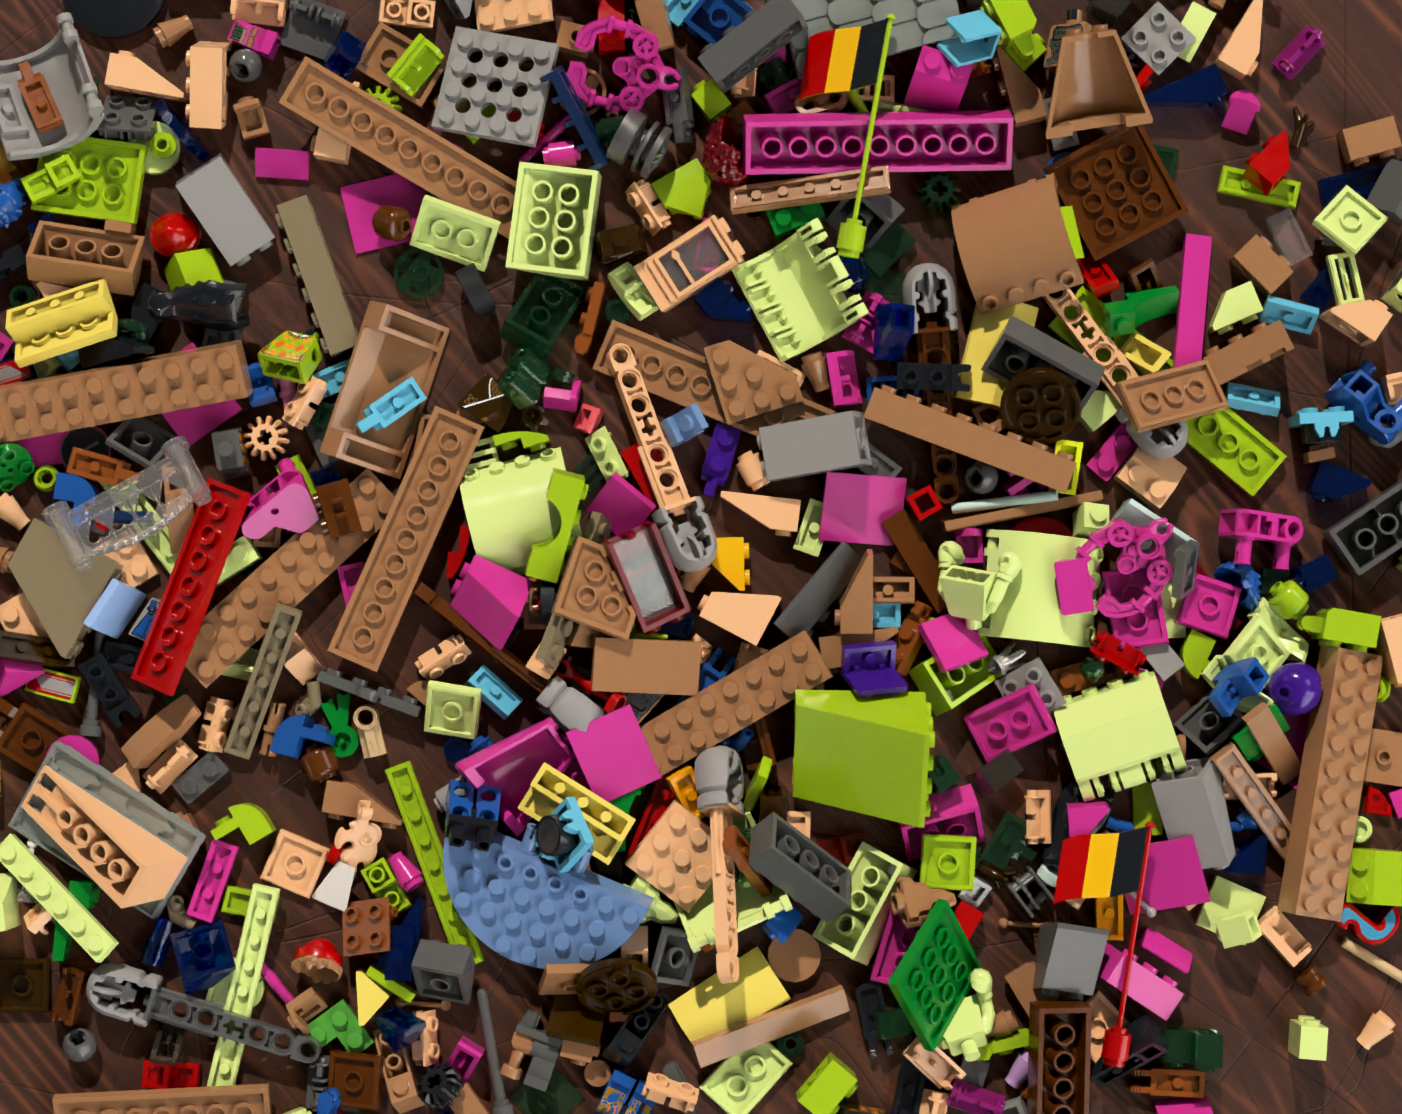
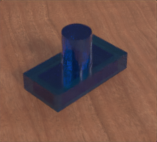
M390 925L391 950L385 952V980L412 981L413 972L411 964L414 952V926Z

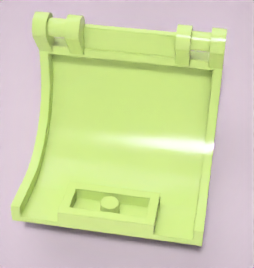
M561 447L547 448L539 453L520 455L512 460L498 461L489 466L466 470L459 485L476 555L516 574H525L532 544L547 541L557 532L560 526V513L556 506L546 498V492L553 468L566 471ZM578 523V526L573 525L570 535L574 536V541L578 536L583 537L580 523ZM571 551L565 552L564 561L568 562Z
M986 529L985 537L988 538L987 548H984L983 555L988 556L986 571L997 573L1000 567L998 565L999 557L1007 551L1018 555L1022 561V568L1012 583H1009L1005 596L997 610L982 621V627L976 630L978 635L1090 648V643L1095 638L1094 618L1098 611L1095 605L1097 603V589L1101 584L1099 570L1100 562H1102L1104 556L1103 549L1097 546L1089 554L1092 559L1088 562V571L1093 577L1096 586L1092 591L1094 611L1062 615L1054 563L1062 559L1075 558L1076 548L1078 546L1082 547L1089 539L1036 532Z
M744 810L743 816L732 819V825H736L750 843L751 828L756 823L751 812ZM734 862L737 933L762 921L776 917L775 914L785 910L787 912L793 909L787 893L774 885L772 895L762 898L758 891L752 888L747 877L738 870ZM712 882L689 912L674 902L693 953L700 951V947L709 943L710 945L715 944Z

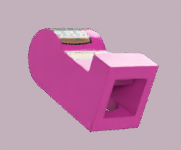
M239 19L234 20L227 40L245 49L255 51L257 54L272 61L275 58L281 39L279 34L274 31L266 30L256 25L253 26Z

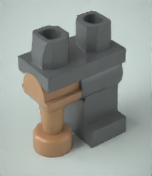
M528 1009L522 1021L519 1020L512 1038L513 1049L509 1063L502 1065L500 1074L511 1079L520 1080L523 1071L519 1066L526 1054L533 1058L523 1084L546 1092L563 1040L546 1036V1030L537 1027L541 1014Z

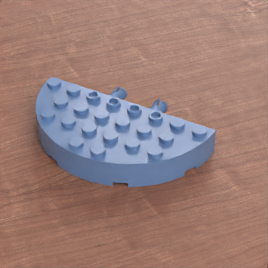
M534 823L527 824L522 842L496 831L493 844L490 845L487 852L477 850L474 841L465 840L464 846L461 847L450 846L449 838L445 837L443 847L444 877L452 903L459 916L474 935L498 954L523 965L545 969L547 964H577L598 961L617 950L631 937L644 919L654 900L649 895L587 870V865L594 852L591 847L568 872L559 873L554 860H547L540 856L541 851L536 848V830L534 832L536 824Z

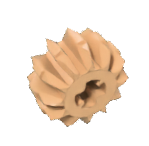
M267 416L264 424L263 419L257 417V427L251 423L247 425L248 428L253 430L252 434L244 433L243 435L245 438L252 440L245 444V448L254 447L251 451V456L256 457L260 453L262 461H266L268 453L271 459L276 460V450L282 454L286 452L280 445L281 443L289 444L290 440L281 436L286 435L289 431L287 428L279 430L282 426V421L279 419L273 423V417ZM265 432L272 435L268 445L261 442Z

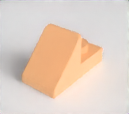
M295 632L284 666L302 685H305L306 682L317 676L320 670L325 669L298 633Z

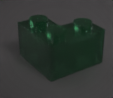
M1161 1026L1169 1051L1159 1056V1059L1167 1062L1168 1067H1183V1063H1191L1200 1072H1215V1068H1223V1035L1214 1028Z

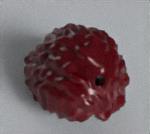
M721 114L716 119V123L712 124L709 134L706 135L703 144L705 148L702 159L703 167L710 179L723 186L732 187L739 186L742 183L746 184L747 180L750 179V175H745L743 169V134H739L737 130L732 128L731 116Z

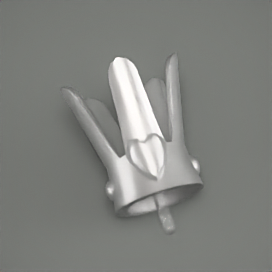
M1015 641L1011 642L999 655H993L992 658H989L990 669L988 671H992L996 676L1001 677L1007 671L1027 664H1019L1016 661L1025 655V650H1019L1008 655L1011 652V648L1015 645Z

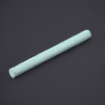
M1052 490L952 503L951 509L953 514L1058 501L1059 498L1058 491Z

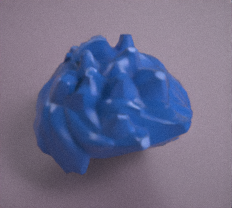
M19 177L8 183L0 184V227L5 226V228H8L11 222L17 221L22 216L23 211L20 208L26 204L23 201L26 191L20 188Z
M1233 560L1216 567L1213 579L1242 588L1238 604L1241 607L1245 606L1247 610L1253 611L1254 605L1258 606V600L1261 598L1259 595L1261 590L1258 589V586L1262 584L1258 580L1261 578V575L1254 571L1250 565L1233 563Z

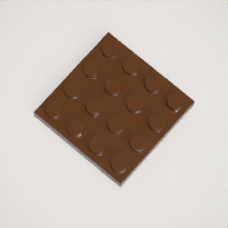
M1123 125L1043 169L1045 174L1054 172L1058 183V198L1063 207H1073L1079 237L1093 262L1188 212L1183 199L1142 125L1130 127Z

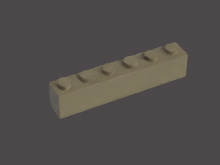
M304 195L276 205L279 212L275 214L280 229L285 228L288 237L284 239L289 254L294 253L297 262L293 264L298 279L303 278L305 288H302L304 298L307 304L312 303L315 311L311 313L313 323L316 329L321 328L324 336L320 338L324 352H329L333 358L352 352L359 333L310 198Z

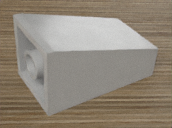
M221 153L176 182V188L230 267L235 263L238 267L251 259L250 253L257 249L262 252L274 244L272 239L275 238V234Z
M846 411L759 428L760 434L757 435V444L759 449L763 451L764 461L761 462V469L763 475L767 476V481H778L872 465L864 412Z
M1210 757L1185 760L1188 769L1176 772L1173 762H1171L1173 774L1167 775L1162 768L1151 784L1168 840L1193 836L1202 870L1208 868L1221 870L1228 867L1236 852L1220 772L1210 760Z

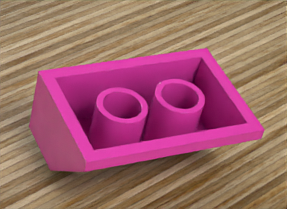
M971 784L929 794L930 817H925L924 828L898 823L908 862L921 859L922 833L976 836V843L985 841L980 809Z

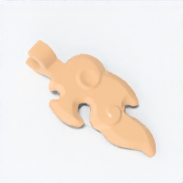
M359 800L356 821L349 823V830L340 827L334 840L337 849H340L345 842L352 843L350 847L342 850L338 861L355 868L353 880L356 877L358 863L362 862L364 867H367L374 861L377 854V843L382 836L381 828L377 824L369 822L373 815V808H370L371 802L367 800Z

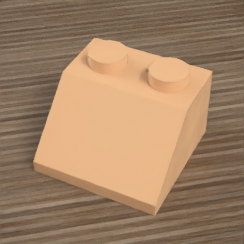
M1366 300L1332 307L1321 313L1319 318L1361 347H1364L1376 341L1393 314L1387 311L1388 307L1378 300H1374V302Z
M1137 445L1113 479L1152 509L1158 510L1175 490L1187 467L1174 457L1168 459L1153 458L1144 453Z

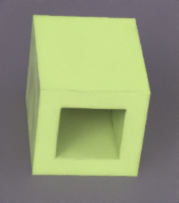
M1083 502L1072 513L1073 537L1090 539L1089 535L1107 526L1108 522H1110L1109 505Z
M1254 909L1224 916L1216 922V934L1222 942L1224 949L1254 942L1262 935Z

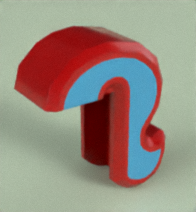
M1344 901L1341 922H1332L1337 927L1345 930L1348 929L1349 925L1352 934L1358 940L1371 945H1377L1386 942L1394 935L1400 923V914L1396 906L1386 905L1373 922L1351 903Z

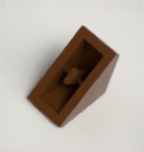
M1151 258L1123 276L1131 292L1163 287L1154 261Z

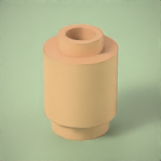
M750 450L737 458L739 463L735 466L748 487L751 486L753 491L771 482L767 481V476L765 477L762 473L761 462L763 459L759 452L753 454Z

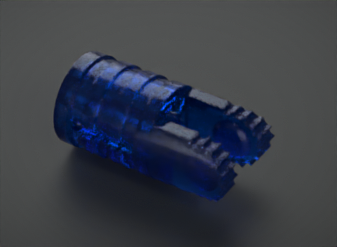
M167 915L160 916L158 921H156L157 924H155L152 934H148L142 956L140 957L141 962L156 967H163L169 945L171 944L169 937L172 922Z

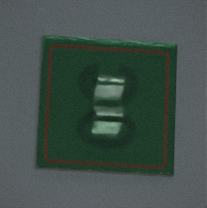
M554 1067L546 1092L522 1084L509 1098L525 1114H569L585 1096Z

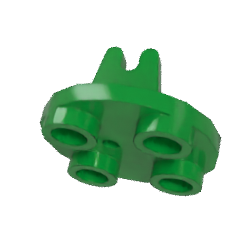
M11 442L0 445V490L9 492L15 486L24 482L35 470L30 452L25 447L12 444Z

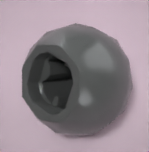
M240 49L231 56L229 69L235 79L241 82H252L261 75L263 63L261 57L255 51Z
M981 461L972 463L967 468L965 474L966 485L971 491L978 494H986L992 491L997 486L999 478L998 471L994 466Z
M76 1028L68 1032L64 1037L63 1052L74 1062H84L90 1059L96 1052V1037L85 1028Z

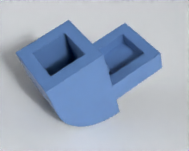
M697 402L659 423L671 448L691 440L704 432L705 428L709 427Z

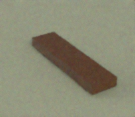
M902 509L881 522V525L915 577L936 613H939L947 608L946 603L937 591L940 575L939 564L905 509Z

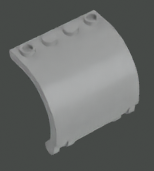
M69 12L56 16L60 29L48 44L25 56L0 61V139L8 161L39 158L68 149L89 137L99 127L104 118V107L98 98L96 84L93 81L78 32L74 29L73 17ZM28 61L34 74L40 72L44 76L62 116L64 125L39 134L18 86L17 80L23 79L18 64Z

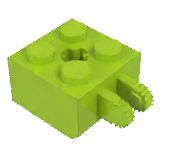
M982 0L979 10L982 9L1002 30L997 45H1002L1004 51L1013 48L1019 60H1029L1035 49L1030 35L1037 19L1027 0Z
M1322 608L1315 613V616L1302 615L1297 619L1296 625L1299 630L1312 633L1311 639L1319 640V646L1341 647L1342 644L1345 645L1346 649L1367 653L1368 648H1376L1382 616L1338 608Z

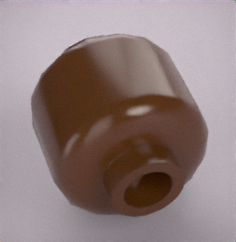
M383 205L374 213L372 225L374 232L380 238L402 241L411 231L412 219L410 213L402 207Z
M319 742L304 749L306 754L301 758L300 763L310 781H317L320 784L338 775L336 771L339 769L340 763L330 745L320 746Z

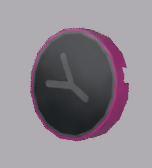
M97 426L67 431L62 437L59 446L60 460L66 469L73 447L113 457L114 451L112 447L105 444L106 439L109 437L107 433Z

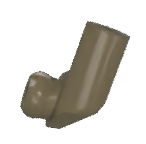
M319 681L306 682L308 696L295 706L296 715L310 717L319 709L322 703Z
M172 895L167 902L170 921L191 932L197 920L186 914L183 898L180 895Z

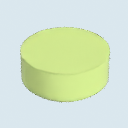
M1358 816L1354 842L1362 843L1370 838L1372 825L1367 818Z

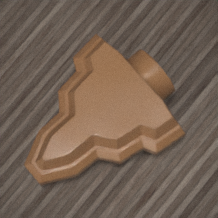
M897 877L896 892L891 894L890 905L892 913L901 916L902 923L908 930L921 926L938 899L947 900L950 907H953L957 901L954 893L944 889H931L925 883L914 882L911 877Z

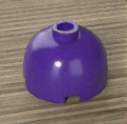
M1291 662L1280 666L1271 674L1267 683V694L1281 713L1300 716L1313 711L1320 704L1323 697L1320 683L1322 679L1312 666L1304 662Z

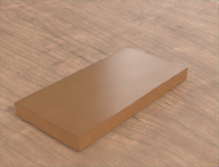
M1208 359L1120 381L1114 385L1135 434L1223 411L1229 407Z
M594 636L590 690L697 696L702 642L629 638L627 641H623L615 637Z

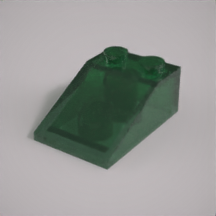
M536 273L504 320L499 337L545 363L587 294V290L566 278Z

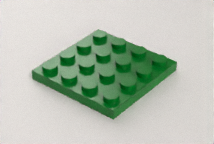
M938 899L929 911L926 920L920 930L917 931L913 942L904 953L901 962L890 976L888 982L891 991L924 1050L934 1052L970 990L971 972L974 969L982 968L948 901Z

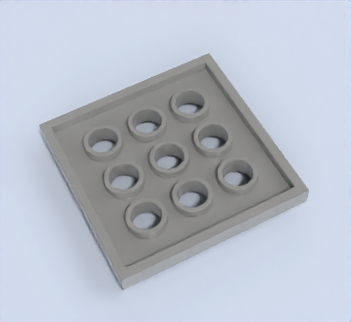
M456 26L431 125L432 128L439 131L535 148L551 85L550 79L547 82L541 83L539 78L555 68L559 45ZM474 52L483 53V58L478 63H472L469 60ZM500 56L508 57V63L504 67L495 66V61ZM524 61L534 62L532 70L528 72L520 70V66ZM471 76L477 78V82L473 87L466 88L463 86L466 78ZM492 82H502V88L498 92L493 93L489 91V86ZM524 85L528 87L526 95L522 97L514 95V91L518 86ZM467 101L471 103V107L467 112L459 113L457 111V107L461 102ZM486 107H496V113L492 117L486 118L483 116V110ZM518 110L522 112V116L517 122H510L508 120V116L512 111Z

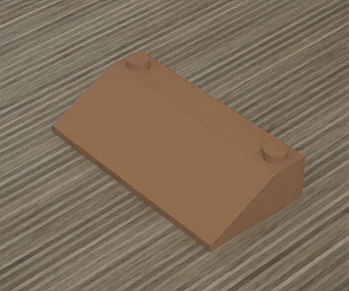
M370 300L320 453L401 479L426 400L384 429L381 428L375 431L371 427L360 434L355 424L366 417L362 411L367 406L411 376L424 395L428 397L450 329L389 304Z

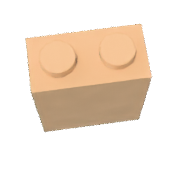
M711 592L710 596L704 594L697 609L701 611L699 615L701 618L757 646L782 598L775 595Z
M1402 613L1381 619L1376 646L1377 655L1384 656L1381 669L1383 677L1389 681V684H1394L1395 688H1402Z

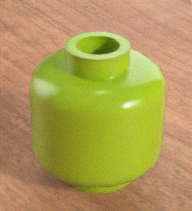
M1292 580L1284 583L1279 581L1269 591L1271 593L1269 605L1285 620H1296L1309 608L1307 604L1309 601L1308 594Z

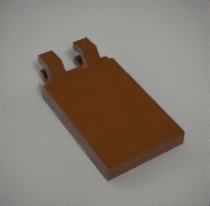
M5 697L0 698V711L9 716L4 727L0 726V752L37 774L52 743L63 736L77 735L26 702H19L16 705Z

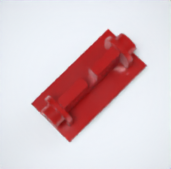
M1098 631L1094 638V641L1098 643H1090L1092 655L1102 662H1107L1108 660L1116 664V668L1127 675L1133 673L1138 676L1139 666L1137 664L1142 666L1147 657L1143 655V651L1128 643L1120 651L1118 647L1122 640L1106 631L1104 633Z

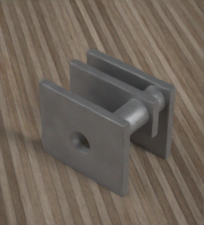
M1027 865L1025 868L1028 872L1020 878L1015 875L1012 876L1014 882L1011 885L1008 882L1004 884L1025 912L1033 918L1034 915L1031 911L1035 908L1039 910V905L1048 898L1053 901L1054 896L1034 870ZM1032 880H1035L1042 891L1032 898V895L1025 886ZM1019 890H1022L1029 899L1027 903H1024L1017 894Z

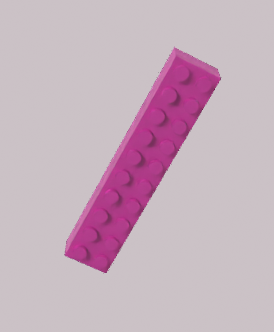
M1008 110L877 112L867 168L888 165L889 172L1011 170L1014 117ZM871 112L743 114V169L745 175L817 174L861 169Z

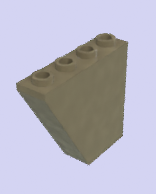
M33 518L8 563L11 572L58 653L66 659H72L73 656L76 657L80 653L84 645L82 642L86 632L90 633L92 631L91 628L84 624L85 619L113 578L121 580L123 576L121 570L124 566L37 518Z

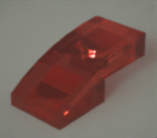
M857 832L815 841L814 843L842 864L852 862L862 841L867 842L865 832Z

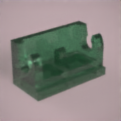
M939 753L934 758L940 768L936 767L933 771H928V778H932V789L937 794H941L961 780L947 757Z

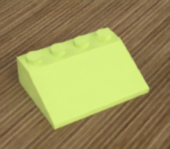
M519 162L506 268L559 278L588 281L602 180L599 171Z

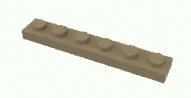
M593 511L583 538L600 544V542L605 541L610 536L612 523L602 513ZM553 613L535 658L545 667L555 669L558 661L563 656V648L568 636L572 633L574 621Z
M278 602L276 603L223 752L244 759H250L302 615L301 610Z

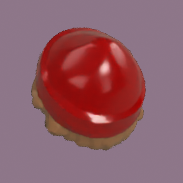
M167 213L153 223L150 229V244L160 255L171 259L175 253L196 250L202 238V230L198 223L189 217L187 213Z
M315 938L296 949L291 968L296 973H303L311 977L314 983H319L322 980L324 984H329L331 981L335 982L341 978L343 959L331 941L326 938Z

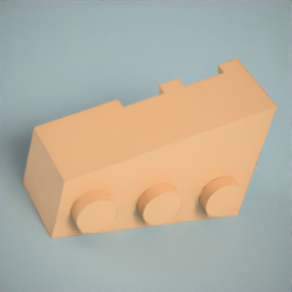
M199 41L190 46V50H187L186 66L190 67V77L186 78L185 87L186 93H190V104H186L185 117L186 120H189V127L222 129L226 126L228 106L226 77L230 76V69L227 67V51H231L232 43Z

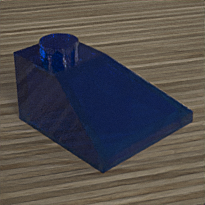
M223 920L170 934L185 994L212 988L236 969Z

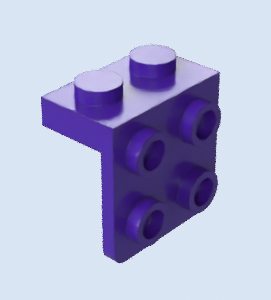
M893 640L842 645L841 676L855 694L860 697L869 698L873 697L874 694L897 695L908 690V684L895 669L896 643Z

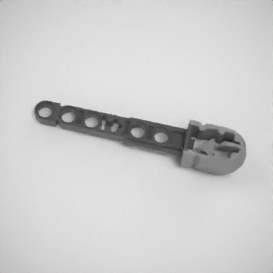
M120 963L103 964L93 970L87 982L86 996L89 1004L96 1011L128 1022L132 1020L138 1026L146 1027L151 1019H155L212 1038L216 1035L280 1056L291 1055L290 1059L303 1063H312L321 1054V1044L314 1037L301 1033L296 1035L292 1030L224 1010L222 1005L162 987L163 976L154 973L147 975L144 970ZM124 980L128 981L125 985L121 984ZM131 982L136 983L139 987L146 986L152 988L151 994H146L143 1005L147 1006L145 1012L141 1008H132L124 1005L126 1002H134L138 992L137 989L133 988ZM183 1003L187 1007L188 1012L185 1017L175 1015L173 1011L175 1004ZM202 1011L210 1012L213 1015L212 1024H202L199 1020V1014ZM234 1020L237 1027L243 1028L245 1023L249 1024V1026L245 1030L244 1037H242V1030L235 1029L233 1032H229V1027L225 1023ZM260 1027L264 1031V1039L261 1041L253 1040L250 1035L251 1029ZM279 1035H285L290 1039V1046L287 1049H281L277 1046L276 1038ZM305 1043L313 1044L316 1048V1054L312 1057H306L302 1053V1045Z

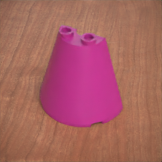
M549 716L455 764V768L465 781L471 782L474 785V791L482 784L502 787L498 818L517 837L532 819V817L519 810L518 806L531 787L530 784L543 763L545 762L561 773H564L575 757V754L569 748L571 746L569 739L562 732L560 734L557 733L556 730L559 729V726ZM483 793L481 795L482 799L494 800V796L490 793Z

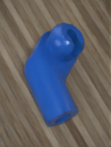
M745 727L738 735H732L716 745H725L736 752H740L753 738L754 733L751 729Z
M1111 815L1108 816L1105 828L1117 831L1118 833L1135 829L1131 822Z

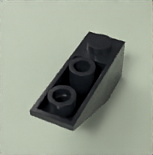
M657 990L655 1000L650 1006L626 1017L600 1056L623 1071L631 1063L672 999Z

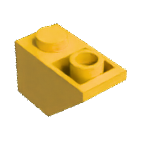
M744 537L716 538L718 545L712 566L738 591H745V585H750V569L744 570V559H749V543H744Z

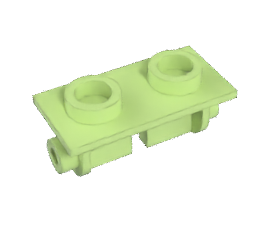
M603 426L585 438L606 482L615 472L626 479L630 476L628 473L630 469L625 466L611 438V432H608L606 427Z

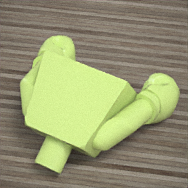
M945 541L938 550V569H940L937 591L946 603L951 616L965 618L966 628L977 630L982 627V621L999 607L1009 583H1012L1013 579L1020 572L1022 561L1016 553L1007 551L999 557L998 565L1000 567L997 573L962 567L960 565L965 561L962 547L954 541Z
M982 968L974 969L970 975L971 986L976 990L977 994L964 998L937 1045L942 1050L947 1049L951 1056L963 1053L965 1060L968 1062L975 1061L980 1057L978 1048L987 1044L986 1035L992 1031L995 1020V1011L991 998L993 996L992 977L989 971Z

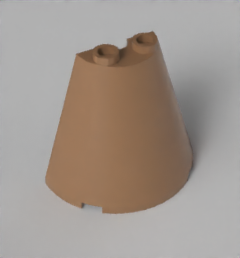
M1108 24L1091 26L1092 31L1081 32V28L1065 30V36L1061 40L1046 125V139L1072 136L1073 131L1122 124L1125 127L1153 123L1152 115L1118 33L1115 29H1108Z

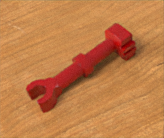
M565 659L561 660V663L566 665L567 671L564 674L555 671L554 675L562 680L575 682L584 688L585 693L590 696L595 695L605 701L606 704L603 708L605 713L608 714L625 706L627 697L620 692L612 694L610 692L591 691V680L580 674L573 662Z

